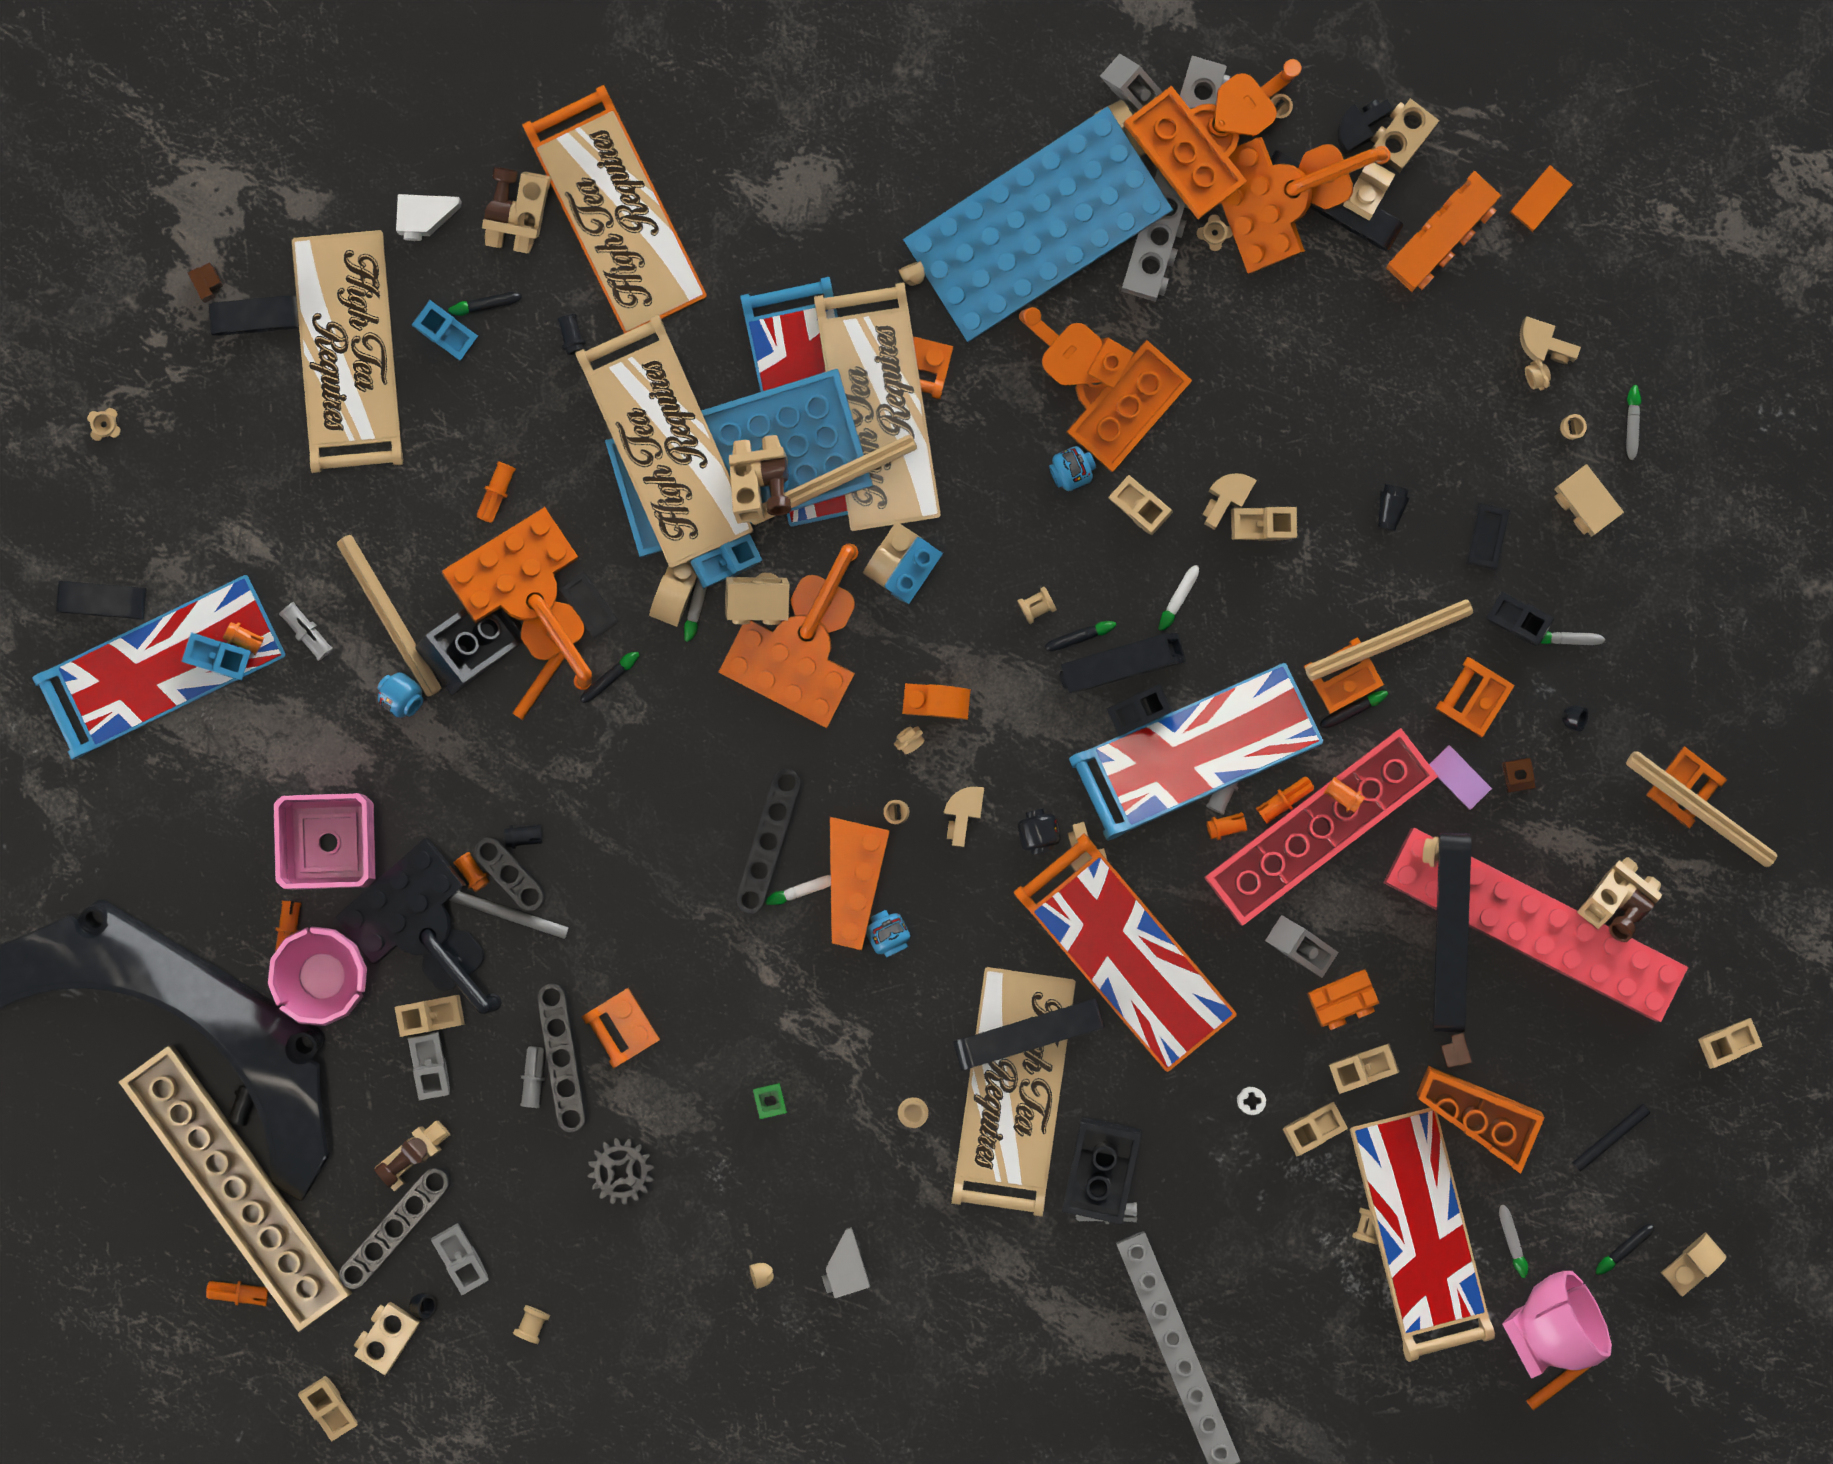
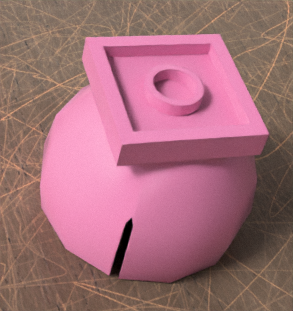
M311 926L310 929L307 927L287 936L270 958L268 986L276 1006L282 1005L279 1010L296 1022L326 1026L348 1016L362 999V992H365L367 967L354 942L336 929Z
M1561 1271L1552 1274L1533 1287L1526 1304L1515 1309L1502 1323L1531 1379L1542 1374L1548 1366L1568 1370H1581L1596 1366L1611 1356L1612 1344L1607 1324L1599 1306L1586 1284H1583V1281L1573 1271Z

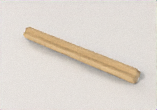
M906 435L785 492L784 496L790 499L791 508L915 451L917 445L911 435ZM766 502L762 503L765 520L751 522L752 524L757 525L774 517V515L767 513Z
M352 535L341 538L337 542L339 550L416 681L421 686L423 693L427 697L436 694L441 690L439 682L428 664L415 649L417 646L355 539Z
M1465 599L1311 663L1305 667L1306 674L1311 681H1314L1473 614L1471 603Z
M1633 752L1626 762L1627 766L1764 867H1770L1777 858L1776 852L1640 752Z

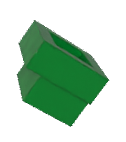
M780 1083L753 1089L760 1119L787 1113ZM774 1096L776 1104L767 1106L764 1101L765 1097Z

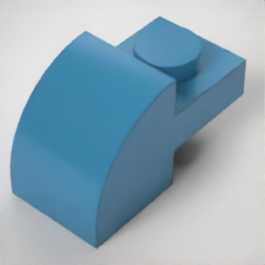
M431 300L427 302L412 323L414 328L458 360L463 358L478 337V335Z
M748 534L725 543L721 547L696 557L690 562L703 589L726 580V577H734L760 563L762 558L751 535Z
M190 632L181 662L242 680L251 651Z

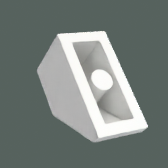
M398 194L396 231L399 235H404V240L421 241L422 236L432 235L461 208L462 201L459 197Z

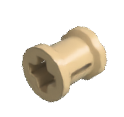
M1045 586L1040 588L1039 593L1025 600L1022 598L1017 600L1029 624L1034 623L1035 618L1048 611H1057Z
M1360 1207L1361 1218L1357 1232H1354L1352 1237L1378 1245L1371 1212L1369 1209Z
M525 1305L523 1309L525 1311L519 1328L515 1329L513 1334L526 1341L538 1344L540 1341L538 1335L545 1320H549L550 1315Z

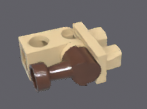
M494 167L492 177L498 182L493 201L485 209L482 229H486L485 245L502 248L505 233L514 234L516 236L513 250L530 253L534 240L540 234L551 176L530 172L521 173L517 201L509 200L510 183L516 182L518 171Z
M777 435L762 438L763 450L752 451L750 440H738L733 443V454L729 455L733 514L738 524L765 520L760 487L769 486L771 497L766 501L768 514L779 516L791 511V501L787 496H784V483L789 478L788 459Z
M1629 857L1625 858L1622 862L1619 860L1604 875L1595 890L1577 911L1579 915L1599 929L1619 907L1625 913L1623 916H1618L1609 926V932L1616 940L1621 942H1627L1632 938L1636 931L1634 923L1644 918L1662 896L1659 892L1661 883L1654 877L1647 876L1643 880L1635 873L1638 869L1637 864Z
M439 1120L435 1121L426 1130L423 1126L415 1129L412 1132L414 1137L405 1140L398 1149L374 1168V1171L389 1188L391 1187L393 1191H397L405 1184V1181L400 1177L413 1165L423 1163L430 1156H435L442 1150L438 1145L451 1134Z

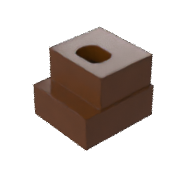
M210 262L188 272L196 291L204 303L216 298L213 291L223 287V284Z
M1531 758L1502 763L1507 793L1536 788ZM1524 770L1526 773L1525 779L1517 780L1515 778V771Z
M1463 1032L1450 1035L1452 1042L1440 1045L1447 1068L1472 1063Z

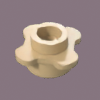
M1218 215L1209 216L1205 226L1197 230V237L1200 240H1205L1212 251L1220 250L1222 243L1233 235L1230 226H1226ZM1213 230L1218 232L1216 236L1212 234Z
M1536 359L1529 366L1525 367V376L1532 389L1539 388V390H1544V387L1548 388L1550 386L1551 374L1549 368L1540 359Z
M108 408L106 411H92L89 413L87 419L92 429L90 434L92 439L100 441L103 437L111 436L116 438L119 436L121 429L116 423V417L118 416L116 410ZM106 422L107 426L102 427L101 423Z
M918 726L914 728L907 727L897 735L898 740H896L894 745L898 750H902L904 754H909L924 743L923 731Z

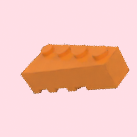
M1474 171L1467 178L1465 184L1450 196L1443 207L1425 223L1422 229L1387 264L1386 269L1411 292L1417 287L1423 290L1434 278L1431 272L1439 264L1444 268L1455 256L1452 252L1454 247L1459 242L1464 246L1476 234L1472 228L1479 221L1485 224L1496 213L1497 210L1493 206L1502 195Z
M830 817L832 944L858 950L863 949L890 833L889 830Z
M1428 1066L1417 1091L1418 1099L1521 1174L1545 1118L1543 1113Z

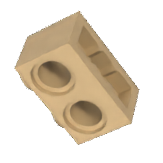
M1411 98L1405 105L1400 102L1389 116L1393 119L1389 127L1386 129L1381 126L1371 139L1375 143L1372 149L1378 146H1385V142L1389 139H1396L1400 142L1401 151L1397 153L1390 152L1391 156L1387 162L1388 165L1399 173L1439 122L1436 117ZM1407 115L1416 116L1419 119L1420 126L1416 129L1408 128L1404 123V117Z
M392 1302L387 1303L385 1307L380 1304L371 1318V1321L375 1324L369 1333L363 1331L354 1344L358 1348L354 1356L383 1375L389 1373L421 1323L420 1320ZM394 1315L401 1320V1329L398 1332H391L387 1329L386 1319L388 1316ZM374 1341L380 1342L385 1348V1353L381 1358H375L369 1352V1346Z

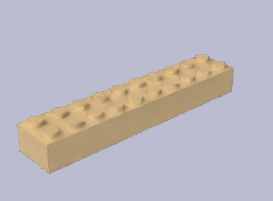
M174 1045L167 1046L119 1081V1084L298 1332L352 1294L350 1289L342 1284L335 1268L281 1193L272 1184L271 1179Z

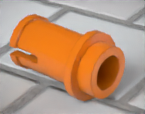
M231 622L223 639L227 640L228 644L233 643L256 655L264 637H260L240 627L241 623L239 622L237 624Z
M1336 777L1332 779L1324 794L1329 795L1347 807V812L1351 810L1355 813L1365 798L1360 794L1362 791H1354Z
M1242 812L1216 819L1214 816L1210 821L1206 822L1210 839L1216 838L1217 841L1221 840V836L1247 831L1245 817Z
M470 852L463 854L454 861L453 864L469 883L467 886L469 889L472 888L474 892H477L490 883L487 878L489 874L487 872L483 873Z

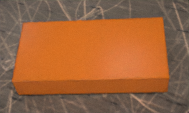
M1549 165L1510 213L1533 232L1573 184Z

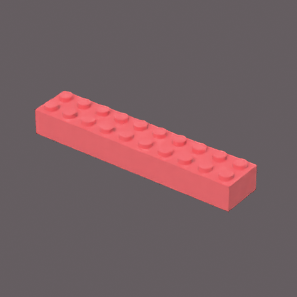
M1411 828L1383 883L1437 910L1438 863L1436 867H1430L1429 863H1423L1425 841L1427 838L1434 839V837L1416 828ZM1471 857L1469 927L1656 1022L1662 1021L1688 969L1687 966L1632 938L1627 942L1616 940L1610 934L1609 926L1603 924L1597 929L1579 915L1577 910Z

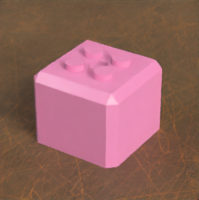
M359 793L281 796L274 803L276 882L283 889L369 887L376 879L374 804L367 796ZM326 834H333L337 839L336 848L330 852L323 850L320 844L322 837Z

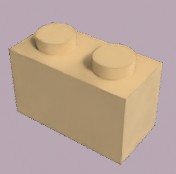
M1587 464L1554 489L1557 492L1555 499L1565 511L1567 509L1571 510L1576 517L1573 520L1575 525L1584 535L1588 532L1591 537L1624 513Z
M726 577L725 615L727 620H732V623L740 625L750 624V620H763L762 623L767 625L781 624V620L788 621V579Z

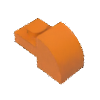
M905 683L902 714L968 720L971 689Z

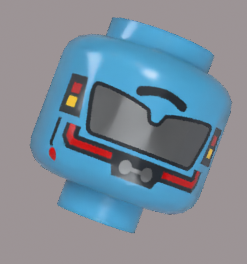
M1078 446L1055 454L1052 459L1053 464L1049 465L1055 484L1058 488L1063 487L1066 491H1072L1090 483L1093 478L1092 470L1096 469L1091 453L1087 452L1084 454Z
M398 672L392 676L386 675L378 684L379 693L377 699L379 704L395 717H410L419 710L423 703L421 686L405 673Z
M884 910L870 917L872 924L867 926L866 935L877 954H885L887 958L908 947L906 942L910 939V933L900 914L893 913L889 915L887 910Z

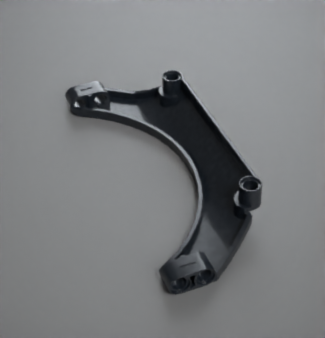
M105 900L93 902L83 910L78 919L68 915L28 934L0 944V1008L15 1000L59 989L86 988L108 990L153 1003L178 1016L197 1029L229 1061L245 1084L256 1106L269 1150L272 1184L300 1202L303 1201L330 1154L328 1152L322 1114L320 1064L312 1060L316 1052L324 1044L325 1040L322 1030L314 1025L296 1022L279 1010L281 1005L276 1006V1003ZM93 911H97L101 914L103 919L102 923L97 922L94 919L92 914ZM302 1037H308L313 1043V1048L306 1047L302 1042Z

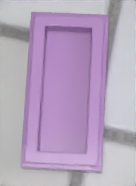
M1450 745L1429 764L1437 774V778L1468 810H1471L1492 789Z

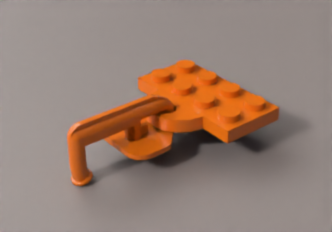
M1290 59L1286 61L1283 67L1284 70L1262 87L1248 74L1240 73L1234 75L1219 87L1216 105L1201 104L1190 109L1176 90L1170 86L1124 121L1123 125L1198 220L1247 182L1228 157L1237 147L1239 134L1256 136L1274 122L1277 111L1269 98L1287 86L1301 73L1302 66L1298 60Z
M1262 137L1237 146L1228 158L1247 182L1222 201L1221 204L1247 273H1253L1304 252L1305 249L1294 222L1306 214L1311 203L1323 209H1329L1348 201L1353 193V183L1349 173L1375 162L1378 164L1387 163L1391 156L1389 149L1385 146H1378L1375 149L1366 150L1344 160L1336 146L1325 144L1307 151L1297 168L1296 166L1284 163L1273 165Z
M1037 308L1024 309L1019 314L1021 322L1049 346L1042 357L1044 370L1061 385H1076L1075 389L1078 400L1085 410L1066 433L1085 450L1090 452L1110 472H1113L1192 381L1148 340H1145L1132 355L1116 386L1111 388L1087 373L1102 347L1100 337L1082 323H1074L1066 327L1058 335L1041 320V313Z
M545 507L442 570L443 576L475 623L502 608L509 616L523 621L521 640L534 658L548 660L561 652L576 674L574 685L580 690H585L591 685L592 672L573 645L582 638L584 624L571 605L555 601L557 598V582L554 574L578 560V556Z
M854 544L843 545L826 579L817 575H808L800 580L791 597V605L795 616L789 617L788 621H782L774 631L753 620H750V624L742 625L719 673L827 728L855 675L854 672L828 658L831 651L829 633L844 628L855 607L852 594L838 585L850 562L858 557L857 547Z

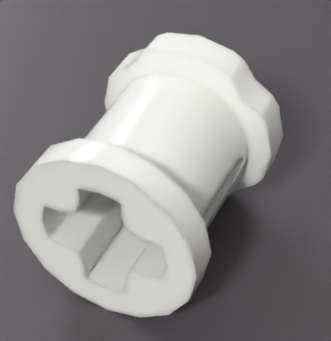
M1247 1087L1237 1096V1104L1246 1114L1256 1115L1263 1111L1266 1106V1098L1261 1090L1255 1087ZM1250 1092H1253V1095L1260 1099L1259 1103H1255V1109L1252 1110L1249 1105L1243 1103V1099H1247Z

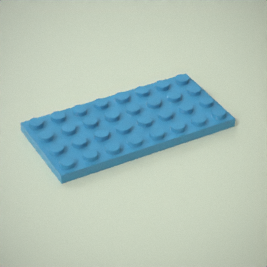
M1107 106L903 240L917 263L921 261L927 279L966 341L970 342L1174 210Z
M838 369L701 410L729 475V455L733 454L734 441L750 440L752 451L763 450L762 438L777 435L788 459L789 478L784 483V493L864 456ZM613 438L605 440L639 557L661 552V546ZM870 473L861 475L791 508V511L872 487L873 483ZM769 486L760 487L762 503L771 497Z

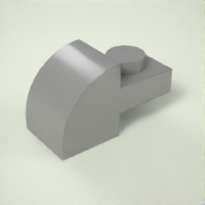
M439 1031L408 1036L414 1067L413 1074L419 1100L449 1095L448 1070Z
M458 1223L431 1238L461 1295L489 1281L487 1272L477 1252L469 1243Z

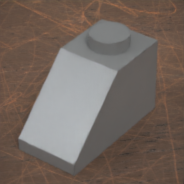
M1121 54L1100 75L1110 89L1135 112L1162 93L1161 89L1140 65Z
M1282 915L1265 940L1277 950L1323 978L1339 953L1311 932Z
M852 1227L845 1230L826 1266L827 1274L822 1276L826 1292H833L834 1298L870 1287Z

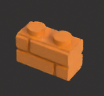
M1365 969L1307 993L1320 1026L1328 1025L1330 1030L1347 1024L1345 1018L1355 1013L1358 1018L1375 1012L1373 1006L1379 1004Z

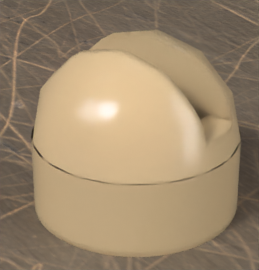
M1275 94L1269 98L1274 105L1280 99L1284 101L1276 109V118H1285L1291 113L1293 104L1287 95Z
M921 261L911 263L898 270L903 281L909 286L920 284L925 277Z
M1577 414L1565 417L1560 424L1562 435L1571 440L1582 437L1587 429L1586 421ZM1569 420H1571V423H1570V424H1571L1572 434H1570V430H1569V424H1568V421H1569Z
M891 800L884 807V817L891 824H902L909 817V807L901 800ZM898 804H900V811H901V819H900V820H897V806H896V805H898Z
M756 1263L749 1266L751 1278L756 1289L765 1287L772 1282L774 1275L771 1266L766 1263Z

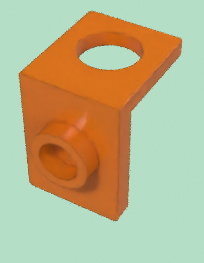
M1109 337L1101 338L1102 347L1087 373L1107 386L1114 388L1134 352Z

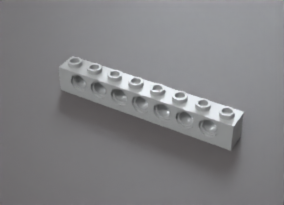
M1196 56L1191 57L1180 97L1190 109L1201 104L1216 105L1219 87L1230 78L1229 75L1225 74L1226 65ZM1199 86H1205L1211 91V97L1206 100H1200L1196 97L1194 90ZM1157 170L1155 181L1168 202H1172L1176 206L1177 211L1172 216H1164L1138 233L1121 292L1156 302L1158 294L1162 296L1165 294L1169 278L1164 277L1167 266L1173 267L1178 249L1172 248L1175 237L1182 238L1187 220H1183L1181 217L1184 207L1188 208L1159 170ZM1160 230L1165 232L1168 241L1163 245L1153 243L1151 234L1154 231ZM1145 260H1155L1159 265V270L1154 274L1146 273L1142 268V263Z
M1139 1232L1116 1242L1207 1463L1236 1464L1240 1462V1458L1145 1232Z

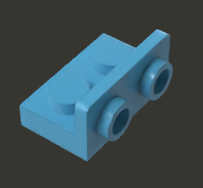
M917 537L884 587L892 592L891 595L909 604L943 553L922 538Z

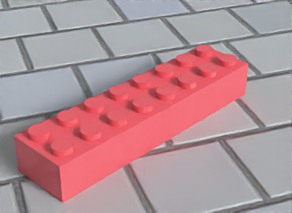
M1400 728L1336 776L1339 781L1354 791H1362L1360 794L1365 798L1355 813L1351 810L1347 812V807L1329 795L1324 794L1331 782L1329 781L1204 878L1237 922L1243 926L1438 776Z

